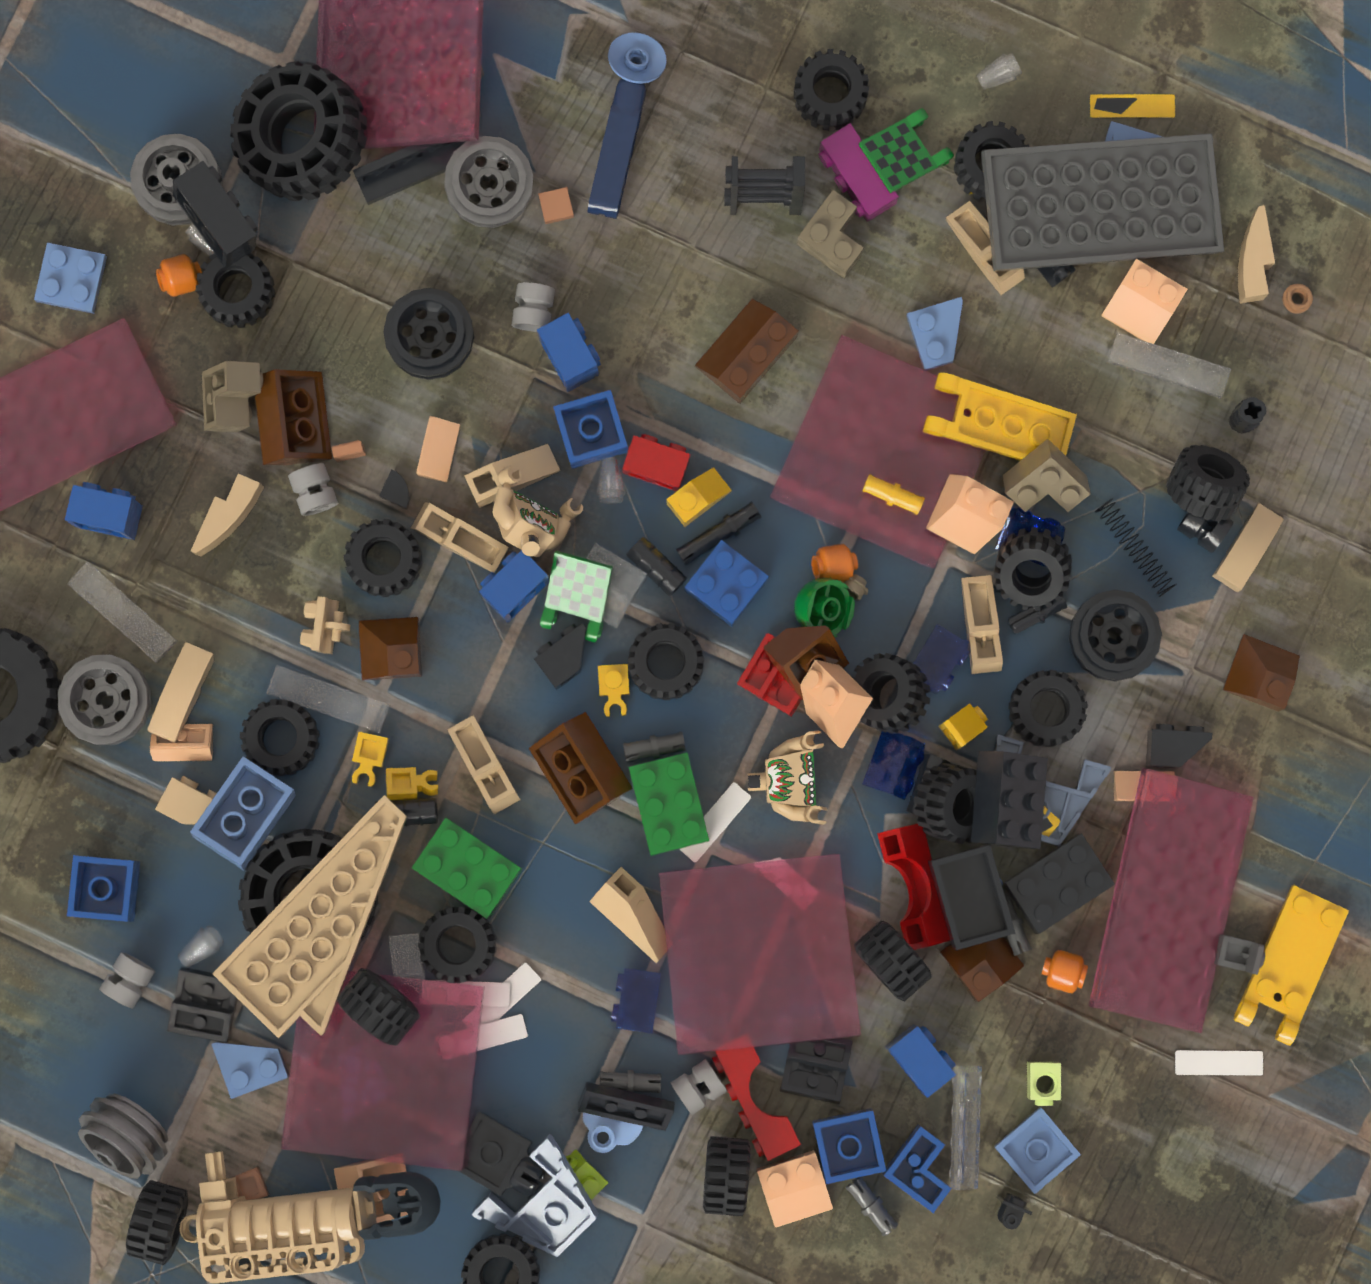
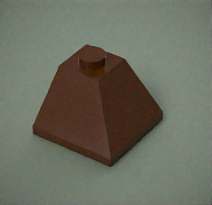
M419 617L359 621L362 681L422 677Z
M827 626L786 628L763 647L774 666L802 700L800 684L814 660L840 665L842 668L849 664Z
M1243 634L1222 690L1278 712L1284 710L1296 681L1300 655Z
M1004 937L959 950H954L952 944L940 951L976 1002H980L1024 967L1018 956L1013 955V950Z

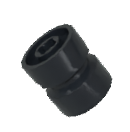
M1187 512L1177 530L1190 539L1198 538V545L1213 553L1234 522L1230 519H1221V521L1205 520ZM1206 523L1212 527L1210 531L1203 529Z

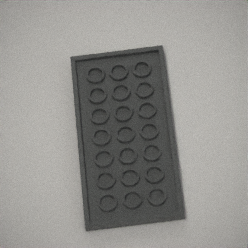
M1212 134L992 149L981 152L993 271L1224 252Z

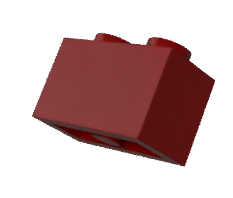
M641 434V437L633 435L622 468L623 474L677 492L681 488L690 461V454L686 453V448L674 443H670L669 447L657 443V438L647 434Z

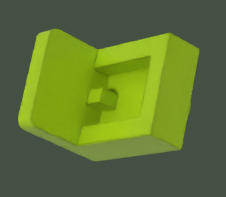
M574 1150L570 1155L566 1156L567 1161L592 1200L608 1184V1181L578 1150Z

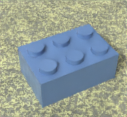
M242 757L190 833L193 838L244 871L296 794L294 789L247 758Z

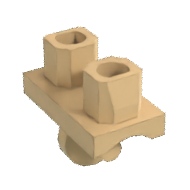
M318 596V599L315 601L305 602L304 615L306 618L315 619L313 630L303 629L301 632V645L310 647L311 650L316 652L333 654L334 642H340L341 631H350L351 626L342 623L344 612L338 611L339 601Z

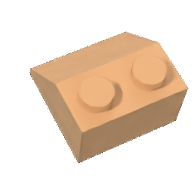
M1136 259L1101 316L1153 346L1188 289Z
M950 474L926 529L966 551L976 554L1002 530L1014 501L968 476Z
M814 660L800 684L806 714L838 747L844 748L873 698L840 665Z
M814 1150L757 1168L775 1228L833 1209Z
M403 1153L334 1168L337 1189L353 1188L356 1180L360 1177H378L383 1174L407 1172ZM388 1188L373 1193L377 1223L394 1219L390 1214H384L382 1199L389 1197L390 1192ZM408 1189L398 1191V1196H405V1191ZM401 1212L400 1217L406 1216L408 1213Z

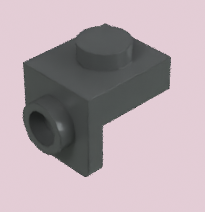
M1220 934L1213 963L1257 975L1259 968L1263 966L1265 961L1264 945Z

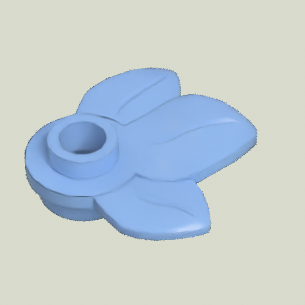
M583 1113V1122L589 1129L588 1143L594 1151L599 1153H607L613 1150L616 1145H629L642 1131L643 1126ZM606 1132L609 1135V1140L606 1143H600L597 1139L598 1133Z

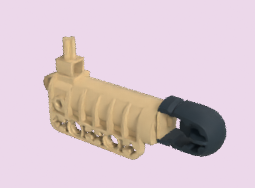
M223 1151L205 1154L208 1181L199 1183L202 1203L199 1204L196 1214L182 1219L179 1231L185 1241L190 1243L198 1242L201 1272L205 1280L210 1283L325 1272L339 1268L341 1265L359 1261L365 1252L364 1239H380L382 1236L388 1238L423 1232L435 1222L440 1212L441 1201L437 1186L430 1178L413 1172L383 1174L378 1177H360L356 1180L353 1188L246 1200L245 1196L237 1197L236 1177L226 1178ZM388 1188L390 1192L389 1197L382 1199L384 1214H390L394 1219L400 1218L401 1212H407L408 1216L395 1221L387 1220L377 1223L373 1193ZM408 1189L405 1191V1196H398V1191ZM193 1219L196 1220L197 1236L192 1235L189 1230V1224ZM348 1243L350 1246H355L356 1249L355 1252L351 1253V1257L349 1252H344V1246H347ZM296 1252H305L307 1255L306 1257L295 1259ZM327 1252L326 1259H317L316 1255ZM248 1258L251 1263H246L239 1267L240 1259ZM272 1258L270 1265L263 1266L260 1261ZM215 1263L218 1266L224 1265L225 1270L217 1274L215 1271L212 1272L211 1266L215 1265Z

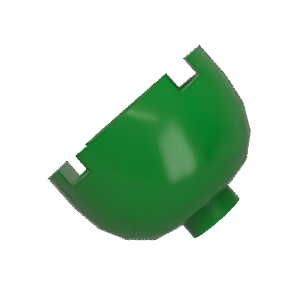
M816 578L806 583L798 591L794 602V613L800 626H827L834 637H837L836 634L842 629L846 630L854 616L855 607L854 598L849 596V592L846 589H849V587L845 583L832 578Z

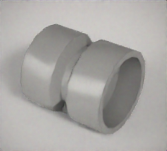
M518 283L515 302L519 306L513 310L511 325L520 330L537 332V329L550 323L552 314L548 311V308L553 307L555 289L538 283Z
M324 463L306 466L288 475L293 492L299 493L296 501L302 516L321 513L339 504L333 487L327 485L330 477ZM319 490L318 493L310 495L311 491Z
M121 952L112 966L115 971L114 974L107 975L99 990L120 1004L133 1009L142 995L141 986H147L156 971L137 958Z
M706 1059L692 1067V1074L684 1073L670 1082L691 1115L704 1108L707 1099L714 1101L727 1092V1089ZM704 1081L706 1085L699 1090L697 1084Z

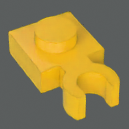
M628 664L598 666L599 696H608V701L604 706L606 717H610V707L612 705H619L622 716H626L627 707L624 701L621 700V695H630Z
M358 732L352 761L360 763V767L352 775L353 783L358 784L359 776L365 773L369 776L368 786L373 787L375 785L376 775L373 769L374 766L383 768L389 738Z
M416 767L386 768L387 798L390 800L417 799V792H423L429 796L437 795L438 785L427 783L428 781H437V771L427 770L422 775H416Z

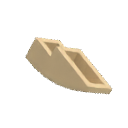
M970 201L946 217V221L964 248L1000 295L1025 279L1023 269L993 271L989 224Z
M1265 205L1259 206L1253 213L1241 245L1238 263L1240 304L1264 300L1269 294L1265 270H1269L1275 264Z
M238 474L226 501L216 496L214 497L191 552L201 557L229 537L250 513L264 486L255 480Z
M427 502L424 503L411 526V529L493 573H495L509 548L461 519L455 518Z
M1258 503L1227 550V554L1212 577L1236 592L1241 591L1284 519Z
M992 576L962 578L963 605L971 673L1002 671L1003 658L999 638L1000 629Z
M185 642L159 698L147 729L148 732L176 743L214 663L213 653Z
M474 715L447 729L491 811L496 814L518 802L520 798Z

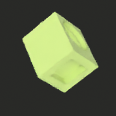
M1027 1061V1098L1035 1100V1105L1053 1106V1100H1061V1063ZM1043 1075L1049 1076L1052 1082L1051 1088L1046 1092H1040L1036 1087L1038 1078Z

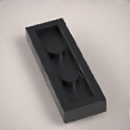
M586 1082L578 1102V1112L666 1131L674 1113L675 1102Z

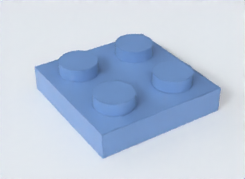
M47 243L34 300L39 303L94 314L107 256L101 253Z
M1041 1107L1035 1110L994 1146L1034 1194L1081 1155Z

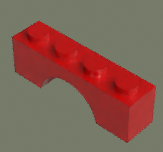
M917 823L877 833L884 863L895 867L907 885L909 904L905 916L900 921L904 940L913 950L950 941L928 861L932 860L923 827Z
M746 1033L715 1048L714 1050L717 1055L712 1057V1060L719 1074L725 1072L730 1081L725 1087L732 1101L739 1100L743 1111L738 1114L745 1128L752 1127L757 1137L752 1140V1143L759 1157L765 1155L769 1161L800 1146L801 1144L788 1117L774 1116L763 1112L754 1104L750 1096V1077L761 1061L748 1034Z

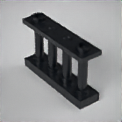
M732 156L731 166L725 167V184H730V188L724 189V206H730V215H736L737 203H783L784 206H789V215H801L805 192V156H793L792 166H786V169H738V156Z

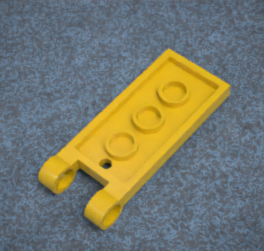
M938 373L934 388L944 393L959 395L952 422L944 418L928 415L923 428L925 433L949 438L1020 461L1048 439L1066 456L1077 414L972 382L952 374ZM965 409L970 410L971 414L969 417L964 415Z
M1291 885L1265 944L1264 964L1259 968L1257 975L1252 974L1233 1020L1248 1027L1256 1015L1258 1004L1261 1003L1285 1014L1277 1029L1275 1040L1291 1046L1298 1034L1300 1022L1349 910L1302 888ZM1275 993L1281 994V1000L1278 1002L1274 1000Z

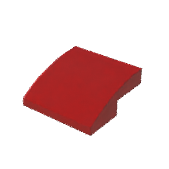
M766 633L737 685L792 717L802 699L777 670L763 647L774 638L773 635Z

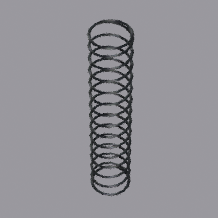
M1113 498L1110 499V500L1107 501L1105 504H1103L1101 507H1099L1095 512H1096V513H1097V512H1100V511L1104 510L1105 508L1109 507V508L1101 515L1100 519H1103V518H1105V517L1111 515L1112 513L1116 512L1115 514H1113V515L1106 521L1105 525H1108V524H1110V523H1112V522L1118 520L1119 518H1121L1119 521H1117V522L1111 527L1110 531H1114L1115 529H1117V528L1123 526L1124 524H1126L1123 528H1121V529L1115 534L1114 538H1117V537L1123 535L1124 533L1130 531L1127 535H1125V536L1120 540L1119 544H1122V543H1124V542L1130 540L1131 538L1135 537L1131 542H1129V543L1125 546L1124 550H1127V549H1129V548H1131V547L1137 545L1138 543H1140L1134 550H1132V551L1130 552V554H1129L1128 556H1129V557H1130V556H1133V555H1135L1136 553H1138V552L1144 550V551L1133 561V563H1136V562L1142 560L1143 558L1149 556V557L1138 567V569H1141V568H1143V567L1149 565L1150 563L1154 562V563L1143 573V575H1147L1148 573H1150V572L1156 570L1157 568H1159V569L1147 580V582H1150V581L1156 579L1157 577L1163 575V576L1152 586V588H1155V587H1157V586L1163 584L1164 582L1168 581V582L1157 592V594L1162 593V594L1159 596V597H1161L1162 595H1164L1166 592H1168L1170 589H1172V588H1173L1174 586H1176L1177 584H1174V585L1168 587L1167 589L1161 591V590L1172 580V578H1169V579H1167V580L1161 582V583L1158 584V585H1156V584L1168 573V571H1165V572L1161 573L1160 575H1158V576L1152 578V577L1163 567V565H1160V566L1154 568L1153 570L1147 572V571L1158 561V559H1155V560H1153V561L1147 563L1146 565L1142 566V565L1153 555L1154 552H1151V553H1149L1148 555H1146V556L1140 558L1139 560H1137V559L1149 548V546H1146V547L1140 549L1139 551L1133 553V552L1144 542V540H1141V541L1135 543L1134 545L1128 547V546L1139 536V533H1138V534H1135L1134 536H1132V537H1130V538H1128L1127 540H1125V541L1122 542V540H1123L1124 538H1126V537L1134 530L1135 527H1132V528L1128 529L1127 531H1125V532H1123V533H1121V534H1119V535L1117 536V534H1118L1120 531H1122V530L1130 523V521H1127V522L1121 524L1120 526H1118V527L1112 529L1116 524H1118V523L1125 517V515H1122V516L1116 518L1115 520H1113V521L1107 523L1112 517H1114V516L1120 511L1121 508H1118V509H1116L1115 511L1109 513L1108 515L1102 517V516H1103L1108 510H1110V509L1115 505V503H1116V502H1113V503L1109 504L1108 506H1106L1108 503H1110V502L1113 500Z

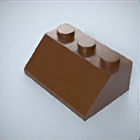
M751 299L695 364V367L741 404L796 340L799 330L776 311Z
M274 369L263 373L261 393L255 395L263 465H294L332 459L322 372Z
M586 712L562 723L529 747L530 752L575 825L633 789Z

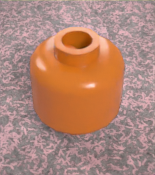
M186 254L164 259L160 263V268L156 269V276L161 291H166L172 297L195 291L196 285H198L197 274L202 273L199 263L197 261L192 262L191 258Z
M845 544L820 547L811 560L813 575L815 578H832L845 582L850 577H853L854 570L858 568L857 556Z
M1057 950L1052 958L1046 957L1042 974L1047 976L1046 983L1048 987L1067 993H1074L1077 988L1082 989L1088 965L1084 964V958L1080 955Z

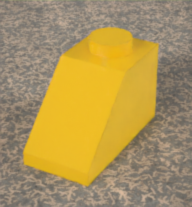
M713 467L688 482L666 500L668 507L683 526L686 527L732 492V490Z
M969 703L938 727L957 751L988 728L984 723L988 719L978 706L973 708Z

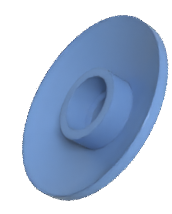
M626 33L617 37L610 45L608 51L609 64L612 70L626 81L638 84L652 82L662 75L666 67L667 59L664 49L655 39L648 35Z

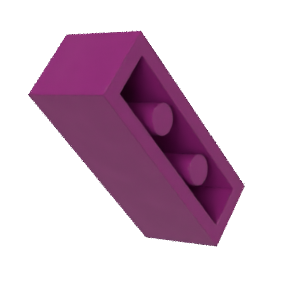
M850 123L820 142V153H818V156L827 169L831 167L836 174L834 180L841 192L847 191L853 200L851 203L857 206L856 215L859 218L863 216L866 222H869L896 205L899 196L895 191L890 194L858 145L862 140Z

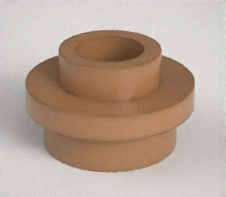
M1293 284L1284 291L1282 301L1288 311L1300 314L1309 309L1313 296L1307 286ZM1293 295H1299L1302 302L1300 304L1294 303L1292 300Z

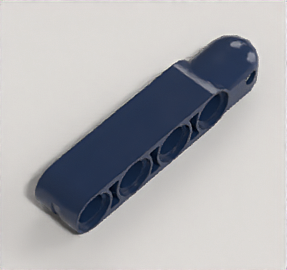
M621 78L616 86L587 213L604 215L613 219L618 217L646 97V86L644 83H632Z

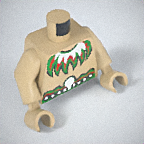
M511 466L498 474L502 487L498 488L492 511L493 516L498 522L502 537L506 542L521 549L526 556L540 557L544 551L549 552L562 543L571 526L569 521L583 511V505L580 504L573 511L570 507V502L573 498H570L560 507L562 517H558V514L511 489L513 484L522 479V471L519 469L511 475Z
M809 731L803 736L784 741L773 749L769 754V759L765 760V772L747 773L748 791L766 790L767 803H771L775 812L791 821L811 822L819 825L826 824V821L818 820L819 811L828 810L826 807L816 805L813 749H819L824 746V743L816 745L813 741L815 734H820L821 731Z

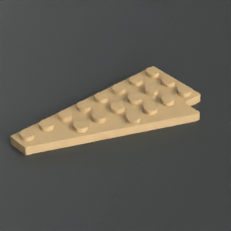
M385 795L213 973L278 1038L300 1016L320 1036L326 1032L337 1003V996L342 990L407 816Z

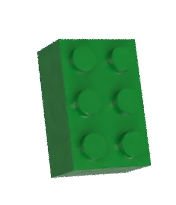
M688 753L629 767L651 856L709 842Z
M448 818L444 819L412 866V869L486 919H490L523 870V868Z

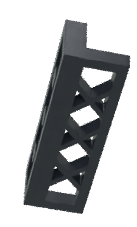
M462 123L354 169V175L367 204L375 203L444 173L454 151L468 141Z

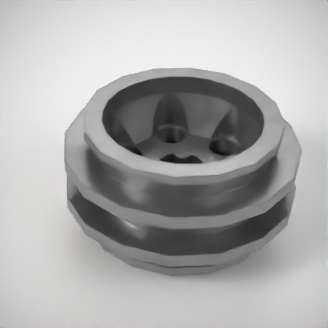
M183 134L162 135L148 142L136 155L130 171L131 189L142 209L156 221L172 226L191 224L192 222L173 197V179L168 178V176L172 172L182 175L202 161L206 163L208 168L213 166L221 176V170L211 151L198 139ZM179 157H188L189 160L186 163H182ZM152 177H157L159 180L158 185L155 187H151ZM165 194L172 195L170 203L162 202V197Z
M482 136L468 140L454 151L446 166L444 188L449 204L460 218L475 226L495 228L511 223L524 212L532 197L533 173L528 158L518 146L501 137ZM484 157L487 163L484 167H478L475 164V160ZM499 161L507 162L509 165L508 169L505 171L499 170L497 167ZM464 174L472 176L473 180L470 184H464L461 181V177ZM493 179L496 181L497 186L494 190L490 187L484 190L480 185L483 180L489 182ZM509 181H513L517 185L516 190L513 192H509L505 188L506 183ZM477 195L481 199L480 203L475 205L470 202V196ZM497 198L500 199L503 204L500 207L493 208L491 201Z
M110 654L92 655L75 663L64 675L58 690V711L65 726L79 739L96 745H117L134 737L145 725L151 710V689L144 674L131 662ZM111 673L117 675V681L114 684L107 682V676ZM93 679L95 687L91 690L86 689L85 684L88 680ZM126 689L130 690L131 699L125 701L123 695ZM106 694L113 697L114 700L110 708L102 705V698ZM86 700L89 707L86 711L82 712L80 711L79 702ZM124 711L126 715L118 722L116 715ZM98 716L104 719V724L100 728L94 726V719Z
M109 1093L106 1098L96 1097L90 1104L91 1111H85L79 1118L81 1129L78 1135L85 1147L103 1165L126 1177L138 1179L141 1174L150 1175L157 1167L156 1161H161L168 1153L165 1145L168 1141V1136L161 1124L141 1106L121 1095Z

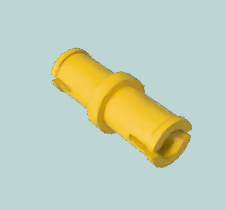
M871 474L868 475L862 492H867L885 500L886 505L892 506L894 504L918 515L925 497H920L900 488L901 484L895 482L893 485Z

